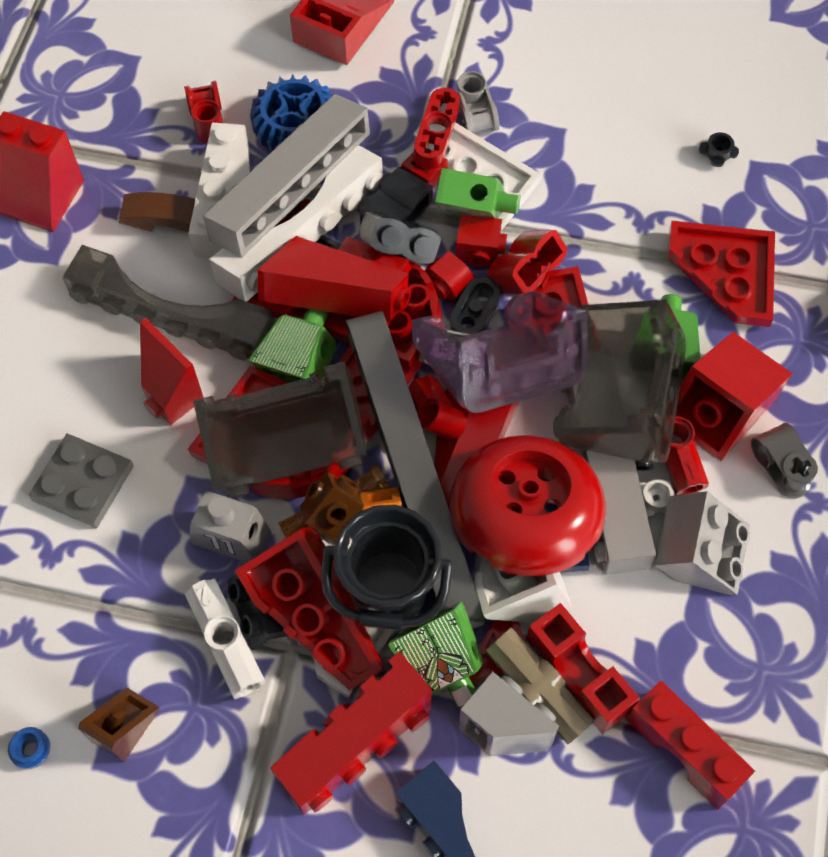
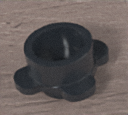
M723 132L712 134L708 138V142H702L699 145V152L706 155L715 167H722L728 159L737 158L739 149L734 146L733 138Z

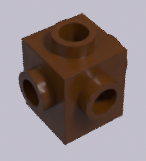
M326 471L320 480H315L309 486L305 494V500L300 505L305 524L336 542L342 527L355 514L361 512L364 507L358 492V485L345 475H341L338 478Z

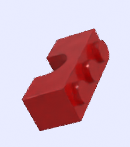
M559 603L529 625L526 641L540 658L548 661L558 671L566 682L565 688L594 719L592 723L603 735L629 715L640 698L614 666L606 669L597 661L586 644V632L562 603Z
M662 680L633 707L627 718V721L655 749L662 746L682 762L689 773L687 780L717 810L755 772L739 754Z

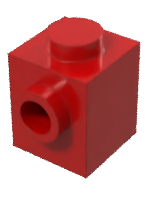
M461 214L456 241V257L462 262L476 267L491 266L494 260L498 258V254H504L506 250L507 234L501 233L502 219Z

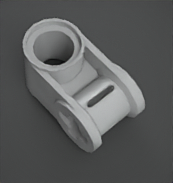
M476 71L462 73L457 80V93L460 96L459 114L462 127L472 133L491 129L492 131L499 130L498 111L494 101H492L485 77Z

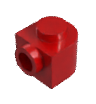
M450 251L440 259L438 257L435 258L434 262L429 263L425 269V272L433 282L438 298L441 300L454 301L465 290L468 283L474 279L472 272L466 264Z

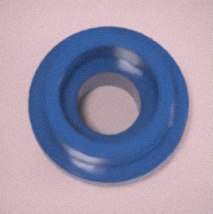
M23 728L16 732L9 742V758L19 768H36L47 759L51 747L50 740L38 728ZM29 743H36V751L32 755L26 756L24 754L25 747Z

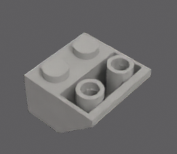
M708 491L669 496L655 566L677 582L728 595H738L740 579L743 576L746 546L750 539V525Z
M494 672L487 677L460 709L459 730L489 756L547 752L554 742L559 725L554 722L556 717L547 707L539 702L533 705L521 695L523 690L514 680L505 675L500 678Z

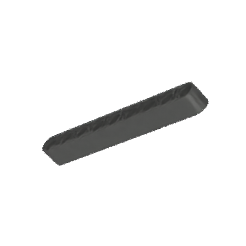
M377 311L346 320L348 337L403 507L415 510L431 523L440 540L442 559H448L453 563L450 591L446 604L441 611L462 601L472 629L485 625L481 605L459 538L451 523L450 511L385 316L382 311ZM442 569L437 575L434 586L430 589L434 602L440 589Z

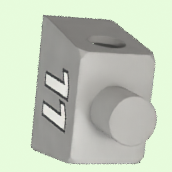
M210 491L204 493L190 524V543L192 545L245 563L264 552L272 534L257 508Z

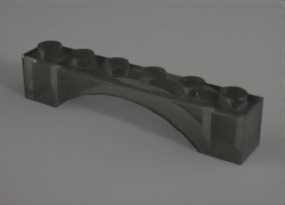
M81 245L62 277L70 297L81 304H88L89 302L100 306L112 315H119L120 313L131 317L139 324L144 318H147L154 326L164 329L174 337L181 338L184 336L196 340L198 344L205 348H218L227 351L234 358L243 361L250 359L251 355L275 324L272 310L241 299L223 304L204 306L185 305L163 300L146 292L132 282L121 270L113 255L85 245Z

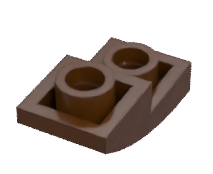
M158 192L124 194L119 223L150 232L153 231L155 223L189 232L195 199Z

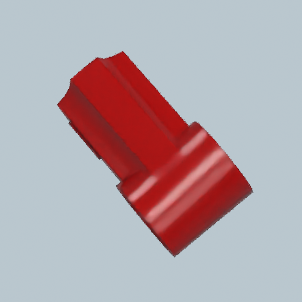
M429 375L423 378H415L408 388L422 429L446 441L456 440L464 431L466 425L465 413L453 407L435 378Z
M679 416L671 417L663 423L656 445V451L664 459L676 495L696 493L709 486L693 440L695 436L694 427L686 418ZM667 435H676L681 438L683 443H673L668 439Z

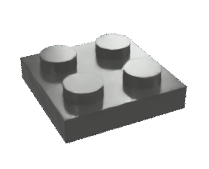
M66 433L29 493V496L34 502L94 528H98L134 465L128 458Z

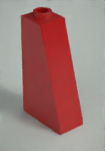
M298 236L291 239L257 269L258 300L268 303L358 317L382 311L386 321H391L400 310H404L407 307L411 297V291L408 289L409 273Z

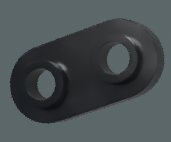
M477 277L471 280L451 313L450 330L481 336L499 306L501 296L499 284L489 277ZM486 297L488 300L480 301L477 298ZM468 323L473 325V327L465 328L462 325Z

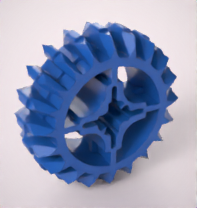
M292 74L289 80H283L279 76L278 83L276 84L268 81L266 89H258L257 98L253 99L250 113L253 132L258 137L261 145H268L272 152L334 94H330L328 86H321L318 79L309 82L306 75L301 79H296Z

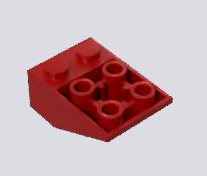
M301 0L290 14L293 42L348 65L393 5L394 0Z

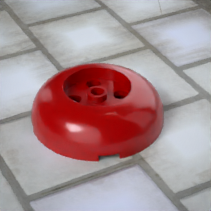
M517 435L490 442L474 452L465 461L452 484L449 511L456 535L471 554L475 551L481 557L490 561L491 567L506 573L522 576H543L561 572L576 565L584 559L585 554L594 544L598 543L605 523L606 501L597 474L590 464L576 451L549 438ZM540 478H545L550 481H543ZM547 504H556L558 509L551 513L547 512L544 508Z

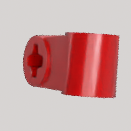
M216 80L211 81L210 85L191 88L189 85L184 86L196 136L200 142L205 144L208 143L212 122L223 123L222 106Z

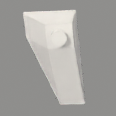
M480 556L479 572L475 573V587L483 616L486 619L534 623L559 603H562L567 610L572 608L560 572L543 576L515 575L491 567V562Z

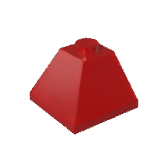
M144 318L140 322L141 387L146 396V400L143 403L156 419L162 416L172 425L204 400L193 364L147 318Z

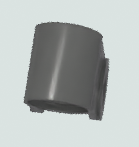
M783 423L751 439V447L756 459L766 469L783 495L789 498H800L808 493L811 481L814 480L818 472V465L801 442L799 435L792 425Z

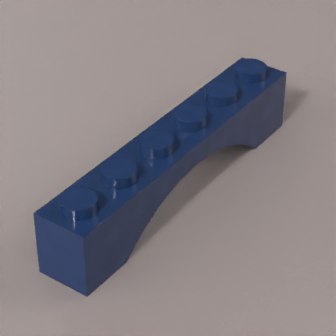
M433 760L395 793L396 802L399 804L395 811L409 829L416 825L426 839L422 841V845L431 857H475L467 838L462 816V794Z

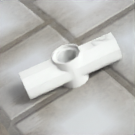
M204 579L192 585L184 593L233 698L247 697L257 692L266 684L265 679L216 579ZM222 632L234 633V637L229 643L224 645L215 643L216 638Z

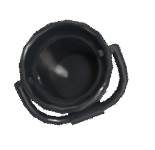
M395 504L372 506L355 514L342 527L335 546L328 545L324 547L321 568L322 590L333 609L345 618L360 622V626L401 631V627L420 626L434 619L443 609L450 591L453 563L448 559H442L441 544L431 523L415 510ZM333 556L334 569L345 591L351 595L358 611L350 609L337 598L332 588L331 571ZM442 569L440 589L436 601L427 611L415 616L424 606L426 594L434 586L437 575Z

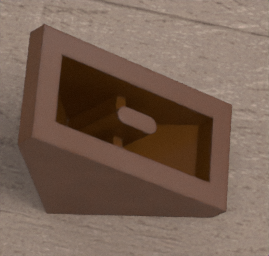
M125 688L79 723L78 729L93 744L120 761L125 762L157 715L159 707L131 689Z

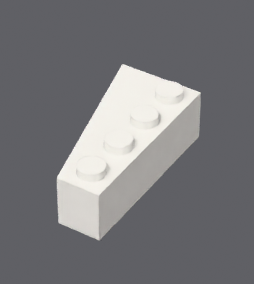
M214 122L211 124L188 232L195 257L211 258L222 249V247L209 241L203 215L211 206L223 198L234 185L238 184L252 171L245 125Z

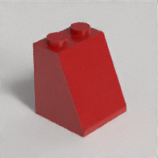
M3 111L0 116V215L54 232L84 182L66 131Z
M732 332L691 367L662 418L665 420L678 416L686 418L694 427V442L722 461L773 404L793 373L741 336Z

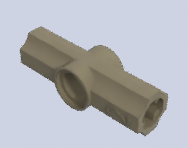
M512 628L485 651L499 669L523 690L521 695L533 705L536 702L543 704L555 715L556 720L554 722L559 725L557 734L566 744H570L580 736L594 721L590 714L565 688L566 682L558 671L545 659H539L528 644Z

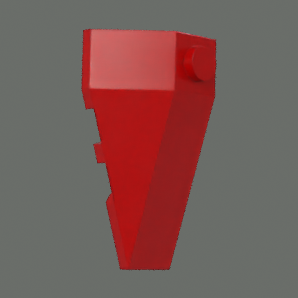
M490 368L453 373L444 393L453 407L465 413L466 425L462 434L454 441H446L437 436L434 463L448 508L452 484L461 466L481 447L504 438L520 403L522 380Z

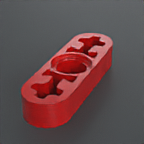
M439 88L434 90L430 96L414 143L413 159L421 168L435 169L444 160L459 113L460 96L453 89ZM443 103L447 104L445 108V113L440 111V107L443 105ZM432 124H439L445 127V130L435 132L428 127ZM429 143L434 145V150L431 151V154L426 153Z

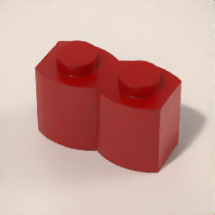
M556 230L525 231L513 241L508 253H504L494 260L487 272V276L499 284L501 294H529L539 287L547 271L553 270L563 261L568 248Z

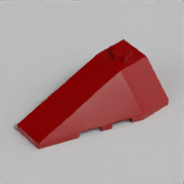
M303 528L237 568L235 572L254 605L264 614L268 613L276 620L292 639L296 638L313 654V658L348 690H351L385 668L365 626H360V622L343 617L330 606L323 593L321 580L322 557L325 544L314 528ZM333 559L331 571L332 588L337 598L343 604L357 611L351 596L345 591L334 569Z

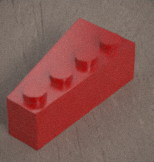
M400 651L388 661L393 666L389 672L382 678H376L372 675L360 686L361 690L352 705L349 703L340 704L329 714L323 722L325 729L320 734L316 729L311 730L270 767L275 778L304 815L311 809L314 812H318L324 808L334 797L331 793L343 782L347 785L355 782L367 770L364 766L376 755L380 759L388 755L398 745L397 738L408 729L411 732L418 730L430 718L428 712L431 711V688Z

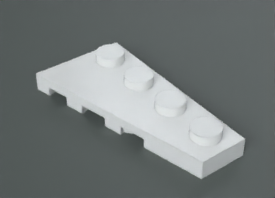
M455 123L444 157L448 159L447 169L499 179L505 192L521 195V207L540 183L541 174ZM432 124L428 127L435 132L445 130V127L439 124ZM419 126L418 129L414 132V138H415V140H416V137H417V134H418V131H419L420 126ZM429 143L428 148L434 150V145ZM500 212L499 219H502L501 230H503L514 214Z

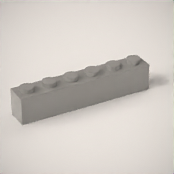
M334 94L203 215L209 241L242 258L370 135L367 108Z
M610 352L567 356L564 371H559V386L562 393L567 392L569 403L565 404V413L568 425H574L576 436L572 437V447L574 451L590 464L597 474L606 501L603 531L598 543L594 544L596 561L603 562L605 575L650 569L656 557V552Z

